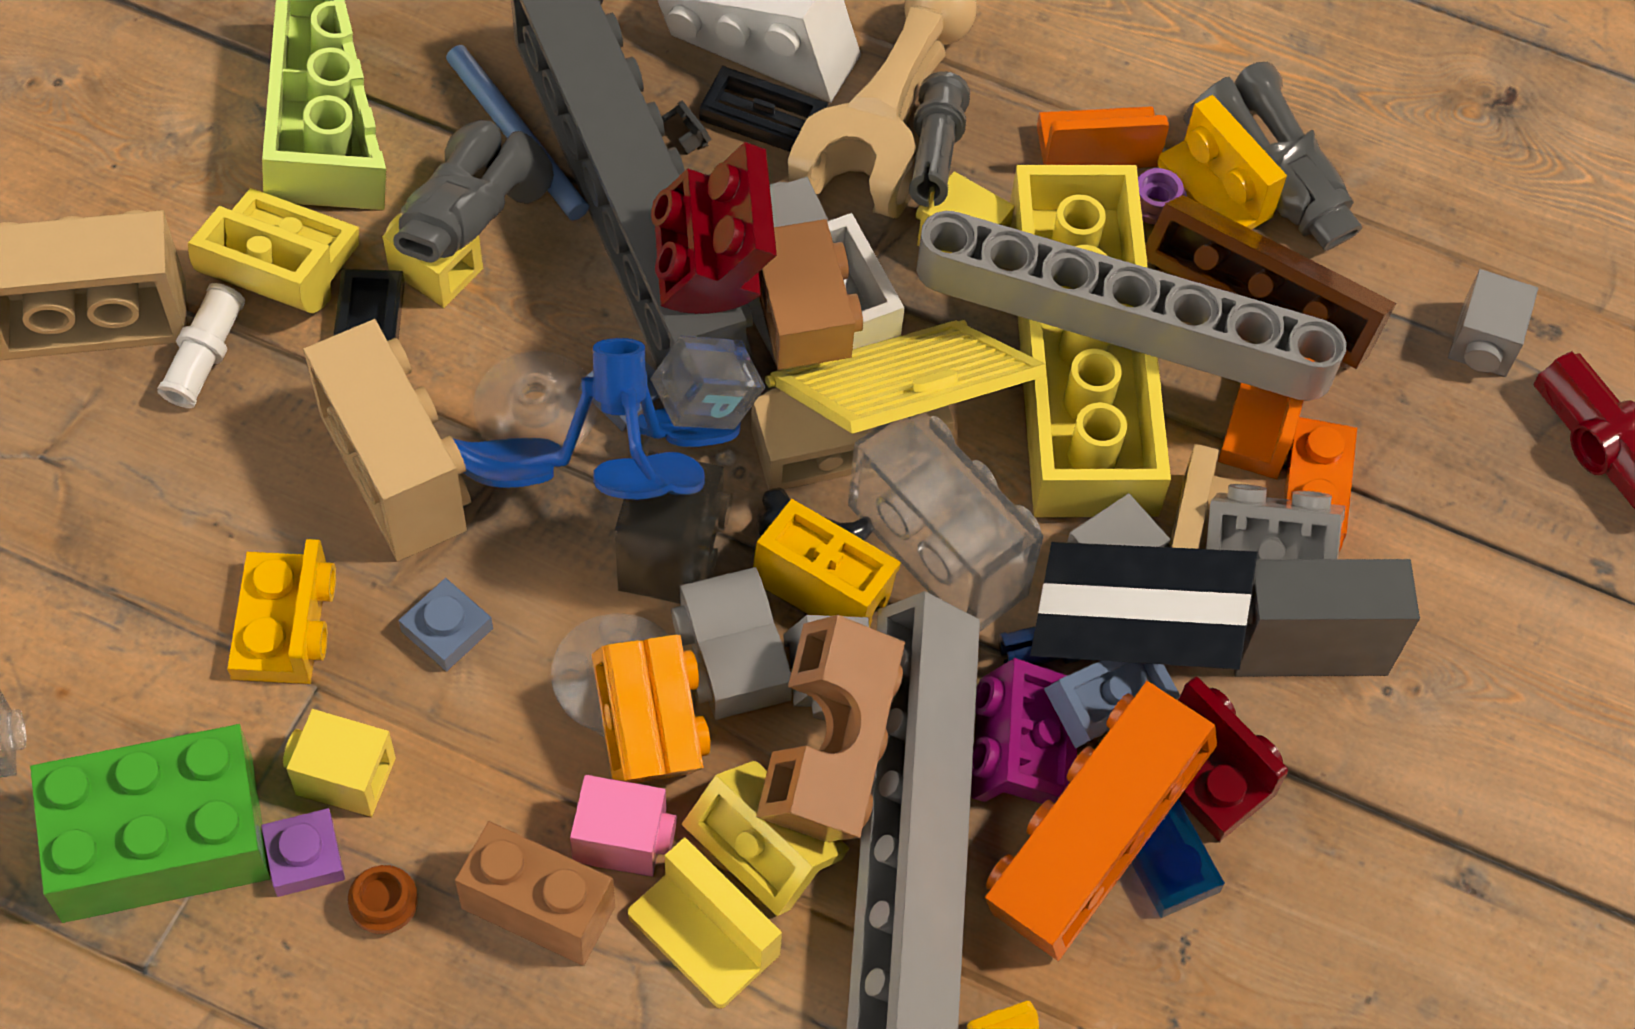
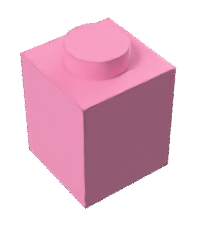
M585 775L570 836L572 859L584 865L653 877L657 855H665L672 849L677 815L666 813V789Z

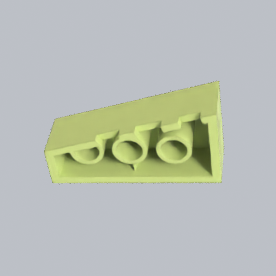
M276 0L262 155L263 192L294 204L384 210L386 166L382 151L379 150L376 125L364 89V76L360 59H357L353 32L345 0Z

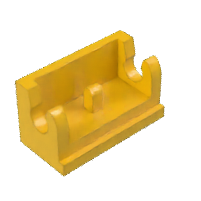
M791 498L757 541L753 568H757L766 590L808 615L868 617L870 627L872 616L877 606L883 608L889 601L896 573L900 569L901 562Z

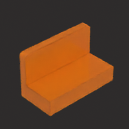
M1153 106L1039 112L1037 122L1043 165H1136L1137 168L1159 167L1157 162L1159 155L1163 152L1169 130L1167 116L1155 115Z
M1305 358V359H1308V360H1310V361H1312V362H1315V360H1312V359H1310V358ZM1240 382L1217 462L1278 479L1294 439L1304 400L1294 399Z

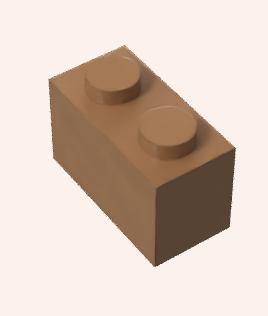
M827 219L774 227L777 256L759 271L761 291L759 299L777 370L852 358L854 332L863 330V316L858 295L856 293L847 295L844 280L849 277V268L844 244L842 242L833 243Z
M491 821L487 822L455 879L461 909L582 966L585 965L615 909L612 877Z

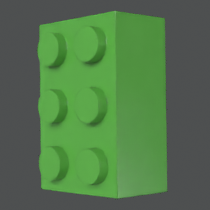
M240 724L30 765L43 894L62 923L271 880L261 827L262 817L253 757Z

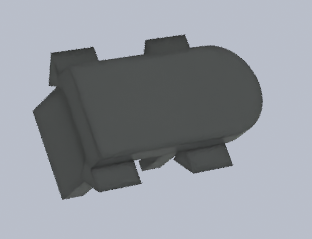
M683 100L679 101L676 107L662 116L663 124L677 113L681 118L686 117L683 123L691 130L678 140L688 154L700 145L702 147L709 146L707 143L712 139Z

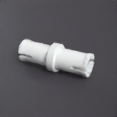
M220 283L209 284L206 296L191 326L183 327L176 340L179 350L164 380L160 382L157 388L158 394L172 404L183 408H193L213 364L221 363L228 350L224 342L239 311L242 310L245 304V298L238 291Z

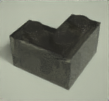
M649 451L648 456L654 455V454H659V453H658V452ZM697 461L705 472V484L703 489L695 494L672 495L666 493L661 497L650 499L623 500L615 527L618 591L681 604V585L713 578L718 555V548L713 547L717 529L725 531L733 500V493L723 491V466Z

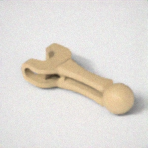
M905 0L904 13L906 21L904 28L887 60L873 79L850 103L826 107L809 116L805 121L789 154V182L808 177L815 193L819 194L836 175L848 171L864 172L870 176V192L875 204L873 212L891 218H898L911 199L909 185L914 171L916 147L913 134L907 127V124L919 96V87L923 80L933 72L946 56L944 45L959 41L972 28L977 15L976 0Z

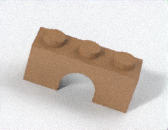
M840 615L803 624L788 687L809 695L819 704L826 720V736L819 750L809 746H801L772 752L756 818L824 842L861 837L862 828L869 820L873 808L871 789L877 763L882 758L888 743L886 724L892 698L897 693L902 682L903 669L900 663L905 646L904 641Z

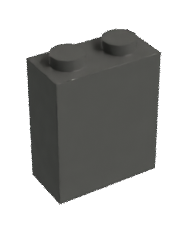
M1411 559L1257 560L1240 670L1234 669L1235 677L1388 676L1420 620Z

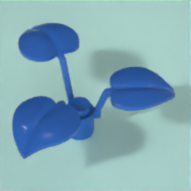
M611 338L599 341L593 345V377H583L581 379L582 394L562 447L558 443L543 438H511L483 442H467L454 438L453 440L461 453L466 467V472L463 473L479 483L503 488L544 483L554 477V467H562L569 464L594 397L596 401L601 403L602 412L610 415L626 416L629 448L632 457L609 460L598 465L594 469L593 474L596 488L600 492L616 498L650 499L661 497L666 493L672 495L695 494L704 487L705 472L699 462L679 452H664L646 456L642 449L640 434L654 439L665 437L669 443L682 447L716 445L731 441L740 434L741 418L738 404L730 414L724 417L715 418L711 416V409L716 403L702 402L705 398L676 407L672 406L655 410L647 386L644 343L628 338ZM733 387L716 395L737 397V391ZM641 404L643 414L638 416L637 411H639ZM723 404L720 411L726 410L730 404Z

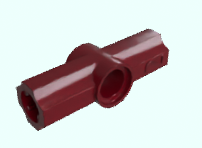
M1570 351L1555 359L1550 366L1539 373L1533 386L1571 431V447L1580 465L1593 475L1606 474L1635 509V402L1632 400L1620 402L1580 353L1574 354L1573 351Z

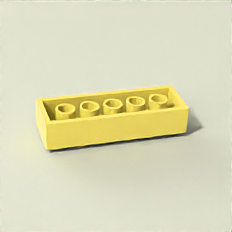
M1136 165L1016 166L1010 203L1015 205L1011 228L1148 268ZM1061 286V287L1066 288V289H1072V288L1067 287V286ZM1122 304L1126 307H1133L1129 304ZM1018 316L1020 352L1045 363L1047 372L1045 377L1023 383L1034 517H1094L1128 493L1150 517H1159L1171 481L1158 358Z

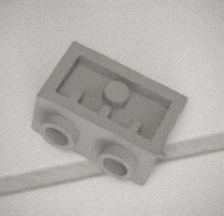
M1248 484L1228 485V493L1219 492L1211 500L1206 549L1258 551L1257 560L1338 559L1345 506L1331 504L1332 495L1314 491H1294L1292 500L1266 497L1267 488Z

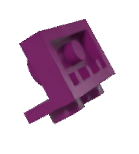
M1013 658L980 679L976 687L972 799L986 802L1005 792L1040 804L1047 800H1051L1054 803L1058 800L1070 784V781L1067 780V774L1072 763L1077 758V748L1075 749L1044 689L1067 675Z

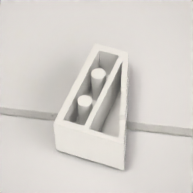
M657 0L672 36L830 103L861 56L844 0Z

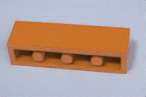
M1148 680L1135 697L1127 693L1119 700L1106 723V726L1110 729L1096 749L1087 746L1081 751L1068 771L1067 780L1070 781V784L1055 803L1047 800L1038 808L1026 830V833L1030 835L1029 839L1015 857L1011 854H1006L996 864L986 882V888L990 891L985 896V899L992 914L1058 962L1217 747L1215 724Z

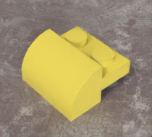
M250 188L232 210L222 206L217 207L188 242L189 259L192 267L197 272L308 313H315L331 300V280L358 247L359 227Z

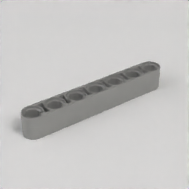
M937 212L928 217L922 225L916 269L920 281L926 287L936 292L1298 400L1311 401L1320 399L1327 394L1346 352V340L1343 333L1334 324L1313 316L960 212ZM1000 268L1010 269L1012 271H1006ZM1061 286H1067V287H1070V288H1072V289H1066V288H1063V287H1061ZM1122 304H1129L1133 307H1126ZM1183 322H1189L1193 325H1187ZM1244 340H1250L1256 344L1248 343ZM1305 358H1310V359L1315 360V361H1317V362H1312V361H1310V360H1308V359H1305Z

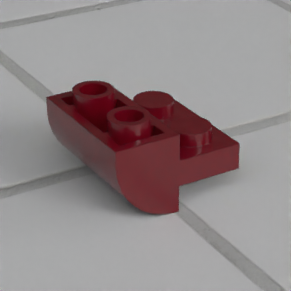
M744 142L724 162L719 163L710 175L687 168L666 189L661 190L655 200H653L651 220L655 225L657 249L655 273L659 278L661 307L693 314L718 313L746 305L761 295L759 271L777 256L766 149Z

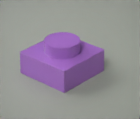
M329 808L261 825L273 887L277 897L346 880L333 818Z

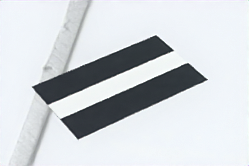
M1051 542L1030 656L1240 670L1258 551Z

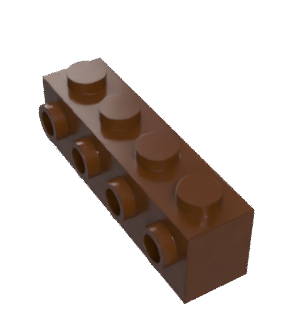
M1184 195L1165 203L1145 245L1147 261L1156 266V271L1313 316L1334 324L1343 333L1346 340V352L1340 364L1341 367L1349 365L1357 369L1369 357L1397 304Z

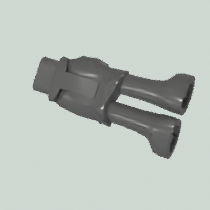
M1257 62L1243 69L1235 83L1230 77L1219 80L1189 106L1183 119L1187 126L1189 125L1194 104L1213 94L1287 175L1276 207L1281 217L1287 218L1296 226L1299 225L1298 229L1303 236L1312 234L1325 251L1357 235L1363 226L1350 210L1354 201L1349 195L1340 174L1321 151L1315 138L1314 130H1310L1306 134L1302 131L1281 92L1283 79L1275 66L1269 62ZM1251 113H1256L1278 141L1277 143H1269Z
M479 120L465 124L450 137L445 148V163L441 164L434 171L431 178L408 197L406 204L402 206L401 212L403 215L399 219V232L393 239L395 248L405 255L430 263L435 262L439 258L453 256L457 250H461L473 241L490 221L501 213L505 205L506 195L518 203L529 204L539 200L551 187L554 178L553 165L546 152L531 136L522 131L512 132L501 148V133L499 127L492 121Z

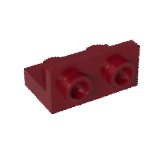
M1195 676L1184 685L1178 701L1215 724L1217 747L1178 800L1220 843L1276 796L1288 774V769L1283 764L1282 756L1276 746L1266 737L1255 735L1236 716L1235 708L1228 697L1216 688H1209L1199 677Z

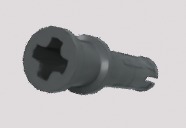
M945 71L932 73L923 80L919 87L918 101L920 106L914 115V130L919 137L913 176L909 185V194L917 204L924 207H929L930 193L935 191L934 206L943 203L948 196V180L954 144L962 138L966 129V116L964 112L969 106L970 89L967 82L961 76Z

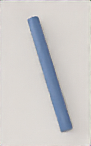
M464 45L453 47L447 53L446 60L506 138L512 132L522 131L531 136L544 149ZM544 149L553 165L554 174L551 187L547 191L570 220L580 219L587 213L589 205Z

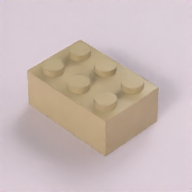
M131 210L117 215L85 218L67 216L52 221L20 224L14 222L0 223V360L176 343L182 328L187 326L186 280L164 210L149 212Z
M373 319L303 348L320 416L396 561L398 562L467 531L463 506L471 503V498L460 475L466 472L463 458L451 436L443 439L439 437L433 425L438 422V415L426 389L423 386L413 389L406 375L410 374L412 370L400 341L397 338L387 341L377 321Z

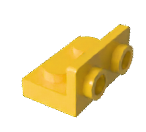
M1213 94L1194 104L1184 141L1162 152L1157 162L1159 168L1170 170L1181 179L1188 198L1251 230L1273 218L1287 178L1285 172Z
M306 539L304 555L247 551L227 667L231 680L311 684L314 660L323 661L327 649L326 621H320L323 601H333L336 587L335 563L326 562L320 540Z

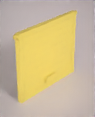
M954 320L853 349L852 358L775 371L765 377V382L768 388L776 387L853 434L1045 377L1047 372L1045 363L967 326L965 320Z

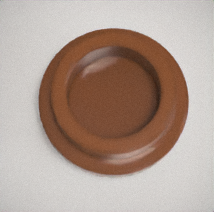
M391 865L374 866L363 871L353 881L348 892V908L353 920L359 927L374 934H389L400 930L410 922L418 906V892L413 879L404 870Z

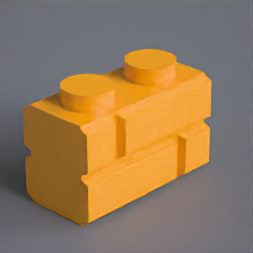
M681 635L608 644L591 654L612 779L630 783H641L688 775L703 769L702 756H708L710 753V735L705 718L703 716L695 717L690 691L698 688V666L694 653L691 650L683 651Z

